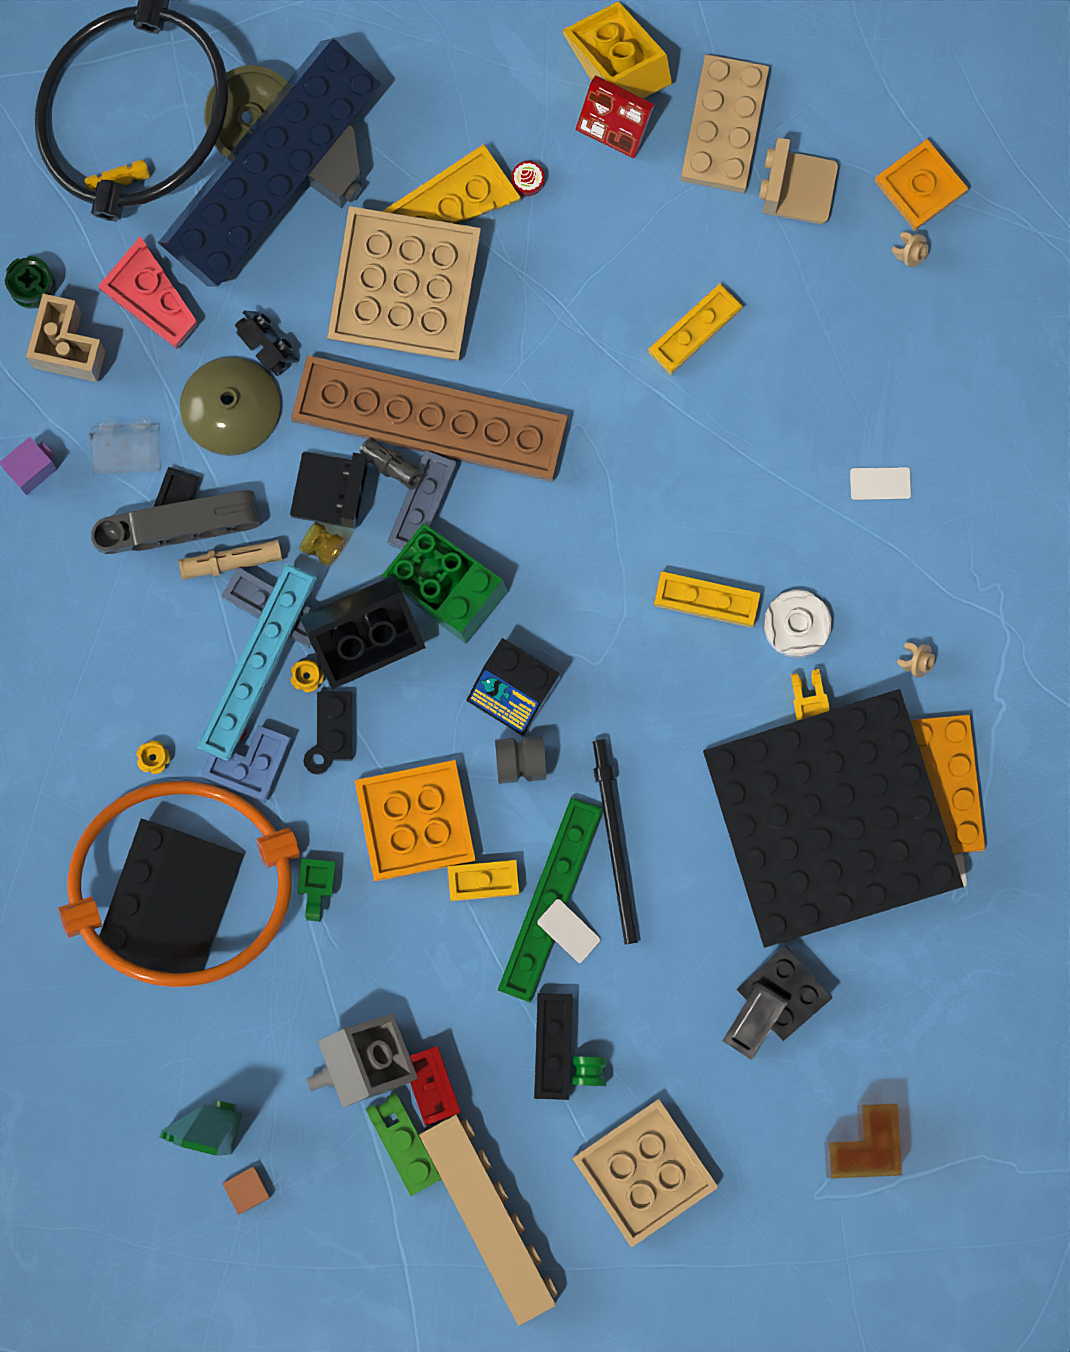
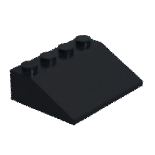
M141 818L99 937L124 959L150 970L168 973H189L204 970L243 854Z

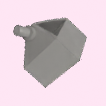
M393 1013L342 1029L319 1040L318 1044L327 1066L322 1068L323 1072L306 1078L310 1091L326 1085L329 1088L335 1086L342 1108L392 1091L418 1079Z

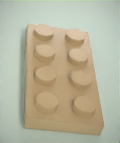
M705 54L680 181L745 193L769 66Z

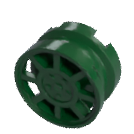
M34 256L22 259L17 258L6 269L5 286L18 305L29 309L39 308L42 294L54 295L56 289L54 276L47 264L40 258Z

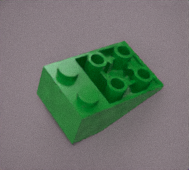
M424 523L381 575L384 579L394 575L402 593L466 644L508 592L503 579Z

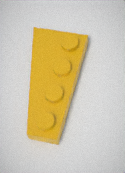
M483 144L382 212L458 224L520 202L521 197Z

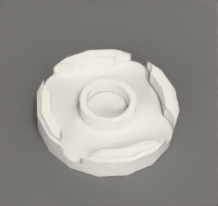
M792 590L780 594L771 602L764 615L763 629L767 641L777 652L787 657L803 658L816 653L824 646L831 633L832 619L828 607L823 601L815 597L814 594L808 591Z

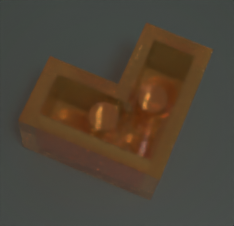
M897 1104L857 1105L859 1141L824 1142L826 1178L902 1175Z

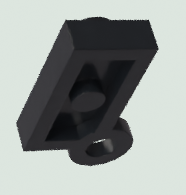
M317 692V747L308 750L303 760L304 766L312 774L319 775L325 773L329 769L331 761H352L351 692ZM314 755H321L324 758V762L320 767H314L311 764V759Z

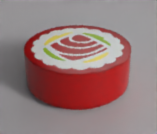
M524 161L517 164L511 175L512 186L522 196L536 195L544 185V172L542 168L532 161Z

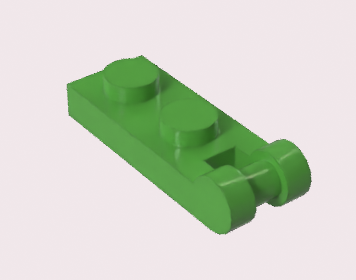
M395 1092L387 1096L388 1100L378 1106L373 1104L365 1108L405 1187L410 1196L442 1179L404 1105ZM395 1113L399 1122L387 1128L383 1119Z

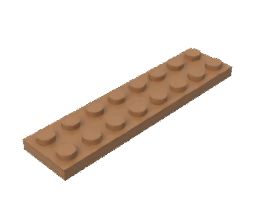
M309 355L306 358L291 416L292 422L364 439L372 438L377 442L420 452L427 450L442 457L549 482L553 481L568 415Z

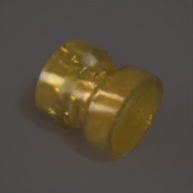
M316 521L304 536L299 550L308 556L315 555L319 558L320 563L329 568L339 556L346 539L337 533L331 534L327 532L326 527Z

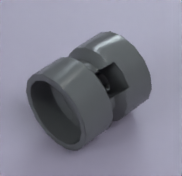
M543 736L524 737L521 743H517L514 738L495 740L499 784L516 783L522 776L527 781L547 780Z

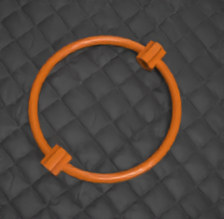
M193 781L156 783L141 787L116 799L105 807L86 827L78 840L69 865L67 878L69 904L58 907V912L68 938L81 934L94 953L118 972L132 979L157 986L192 987L221 980L243 969L254 961L275 938L283 924L291 899L292 874L289 861L299 858L300 852L296 838L290 828L276 831L272 823L260 810L229 790ZM167 795H196L210 798L242 813L263 835V837L257 838V846L262 862L267 868L277 867L278 890L275 906L268 923L257 939L244 951L227 962L209 969L189 973H168L150 970L136 965L115 953L94 930L102 927L96 903L92 896L83 899L81 892V879L86 856L96 837L109 822L128 808L149 799Z

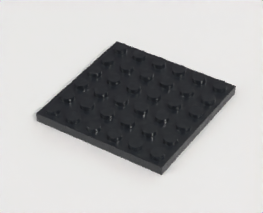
M900 689L703 750L764 948L964 887Z

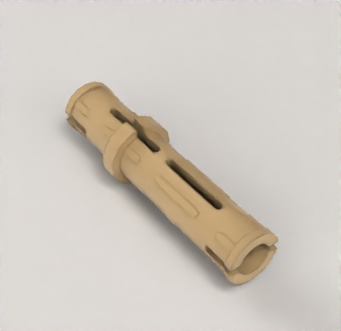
M275 540L227 551L215 552V550H210L205 555L178 559L183 581L211 574L213 577L220 576L221 572L234 570L238 567L246 568L282 561L279 541Z

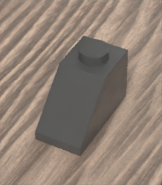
M351 125L345 128L308 174L310 186L341 209L347 201L353 202L362 190L355 133Z

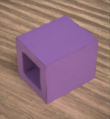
M31 437L0 461L2 468L26 495L57 470L51 461L56 457L43 441L37 445Z

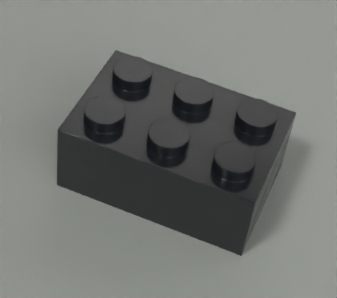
M394 575L300 616L303 627L332 690L426 648Z

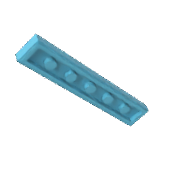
M287 563L285 564L197 745L198 749L228 763L230 762L318 580L317 577Z

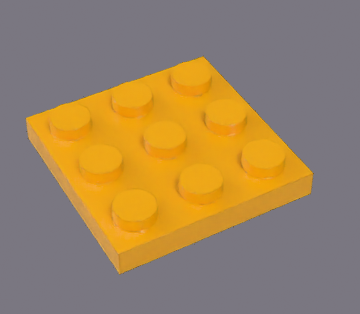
M456 760L354 780L374 882L447 868V866L476 862Z

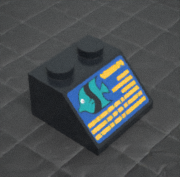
M502 638L484 665L466 701L524 737L560 681V673Z

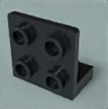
M303 452L290 511L291 517L356 529L369 466L367 455L353 452L352 460Z

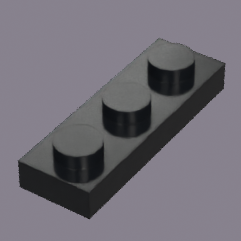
M537 993L534 1099L569 1100L572 994Z

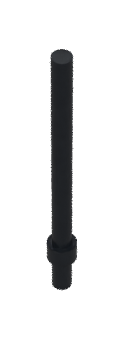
M606 739L592 741L596 768L593 771L595 783H599L624 945L638 943L612 782L615 780L614 766H610Z

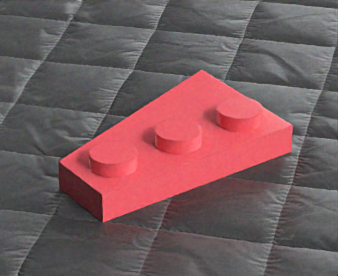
M141 236L98 285L100 291L175 349L180 347L198 325L196 319L149 251Z

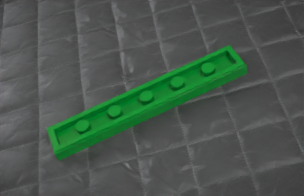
M570 798L497 991L530 1003L554 940L538 925V920L557 899H560L567 906L603 809L578 799Z

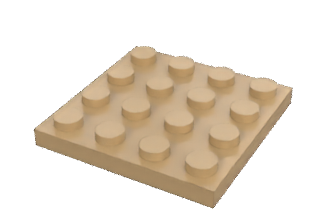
M349 206L327 339L459 361L481 228Z

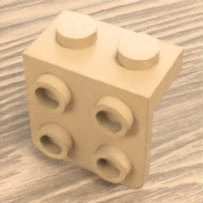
M777 137L775 148H768L764 168H770L768 180L762 179L758 199H764L762 213L816 224H825L831 207L838 169L837 163L833 160L788 152L790 140Z

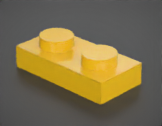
M516 860L447 866L451 902L519 896Z

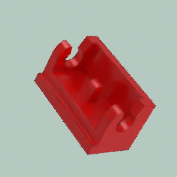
M438 1046L411 1055L410 1059L418 1079L410 1082L424 1125L427 1126L460 1114L461 1110Z

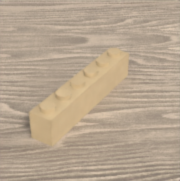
M454 1115L419 1134L517 1325L520 1326L555 1307L556 1303L553 1298L559 1294L549 1276L541 1277L536 1266L542 1262L532 1244L527 1247L525 1246L520 1236L525 1229L516 1212L509 1215L503 1202L507 1201L508 1197L500 1181L492 1183L487 1173V1170L491 1169L492 1166L483 1149L476 1152L470 1139L474 1138L475 1134L467 1118L459 1120L458 1116Z

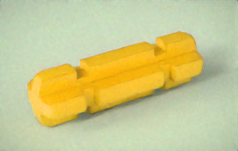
M141 159L132 162V166L129 167L125 164L101 172L102 176L97 177V174L86 177L84 182L87 188L96 191L97 183L101 179L112 180L126 186L132 184L134 179H137V181L147 179L150 174L146 162Z

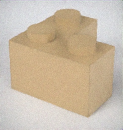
M42 294L26 358L34 369L98 382L106 350L100 339L76 334L82 312L75 300Z

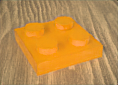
M928 139L877 175L874 180L914 231L941 213L968 191L967 186Z

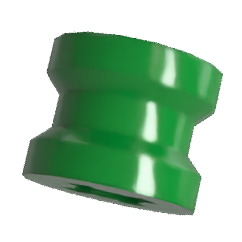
M573 1057L576 1075L572 1078V1085L606 1086L607 1079L603 1076V1071L607 1066V1058Z

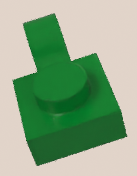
M301 858L297 893L298 895H307L305 910L307 921L320 922L322 897L333 898L336 871L335 861Z

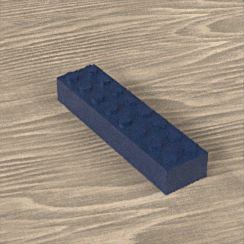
M334 38L320 41L158 241V244L207 287H218L381 83Z

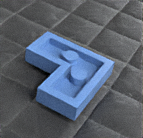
M258 725L246 757L234 753L228 763L210 754L201 777L266 803L291 738Z

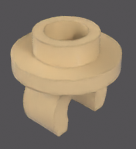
M906 232L901 233L900 238L903 243L907 244L906 247L902 249L892 247L891 251L897 260L904 261L905 265L909 267H916L927 257L928 245L926 238L920 234L912 236Z
M913 643L904 644V648L908 652L913 653V657L909 661L898 659L897 664L903 670L912 672L913 676L922 678L932 670L935 663V655L932 654L931 646L921 644L917 647Z

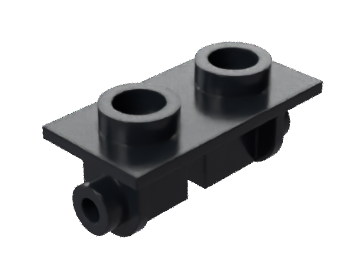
M244 310L242 312L247 320L242 318L235 324L236 334L251 351H254L260 344L263 346L255 356L270 374L274 373L276 376H279L287 369L284 365L285 363L299 362L292 353L294 348L291 343L275 333L272 329L273 323L267 315L261 311Z

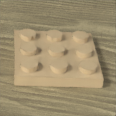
M659 1099L572 1158L631 1248L718 1188Z

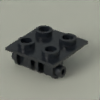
M787 946L777 952L766 964L737 988L738 992L748 1000L757 984L762 982L789 1000L772 1028L782 1041L787 1039L833 998Z

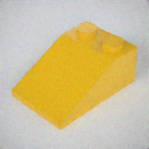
M619 1L562 30L564 37L591 81L596 75L641 98H645L672 84L667 54Z

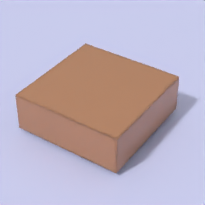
M255 1166L222 1183L238 1215L271 1198Z

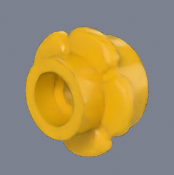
M306 659L293 665L290 681L295 689H302L304 692L309 693L315 691L318 688L317 685L323 682V670L319 669L316 661ZM305 673L310 674L308 679L303 677Z
M150 741L149 743L142 744L136 753L138 757L137 765L143 772L149 771L152 774H159L165 770V765L170 761L168 749H165L163 743L159 741ZM153 754L156 755L154 761L150 760V756Z

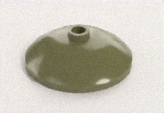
M256 65L241 66L226 72L228 80V105L222 130L214 145L224 157L231 153L286 85L287 81L277 72ZM214 84L209 90L204 106L206 131L213 113L215 100ZM244 112H248L251 116L249 124L242 120Z
M238 357L218 358L199 367L187 380L180 398L181 419L190 437L202 448L219 455H240L256 449L271 436L280 416V397L271 376L256 363ZM227 395L234 397L233 402L229 405L222 403L223 397Z

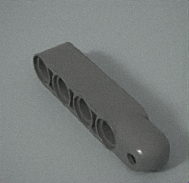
M242 490L104 517L93 526L91 540L99 552L115 554L130 550H149L251 530L260 526L255 494L251 490Z

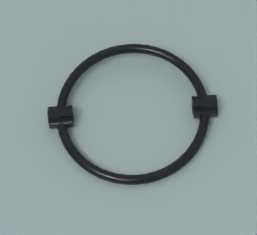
M138 0L137 6L112 11L90 22L73 35L60 49L46 71L40 86L35 108L34 124L36 141L42 160L53 178L66 191L85 202L93 204L91 214L106 221L117 222L121 220L124 207H132L154 201L182 185L208 157L223 127L228 105V80L221 54L213 39L198 23L186 15L168 9L170 0ZM134 20L133 25L137 29L151 34H159L160 31H163L165 22L182 28L199 43L206 53L212 68L215 85V100L211 120L195 152L174 174L164 181L141 191L127 193L128 188L125 185L112 180L101 179L97 183L96 191L76 182L64 171L55 157L48 132L50 99L57 79L65 65L89 39L101 31L122 22Z

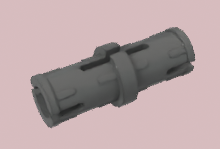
M372 438L367 439L361 445L360 454L367 455L368 462L377 466L380 473L384 476L395 478L410 490L416 488L421 482L422 471L402 459V455L398 452L389 451Z

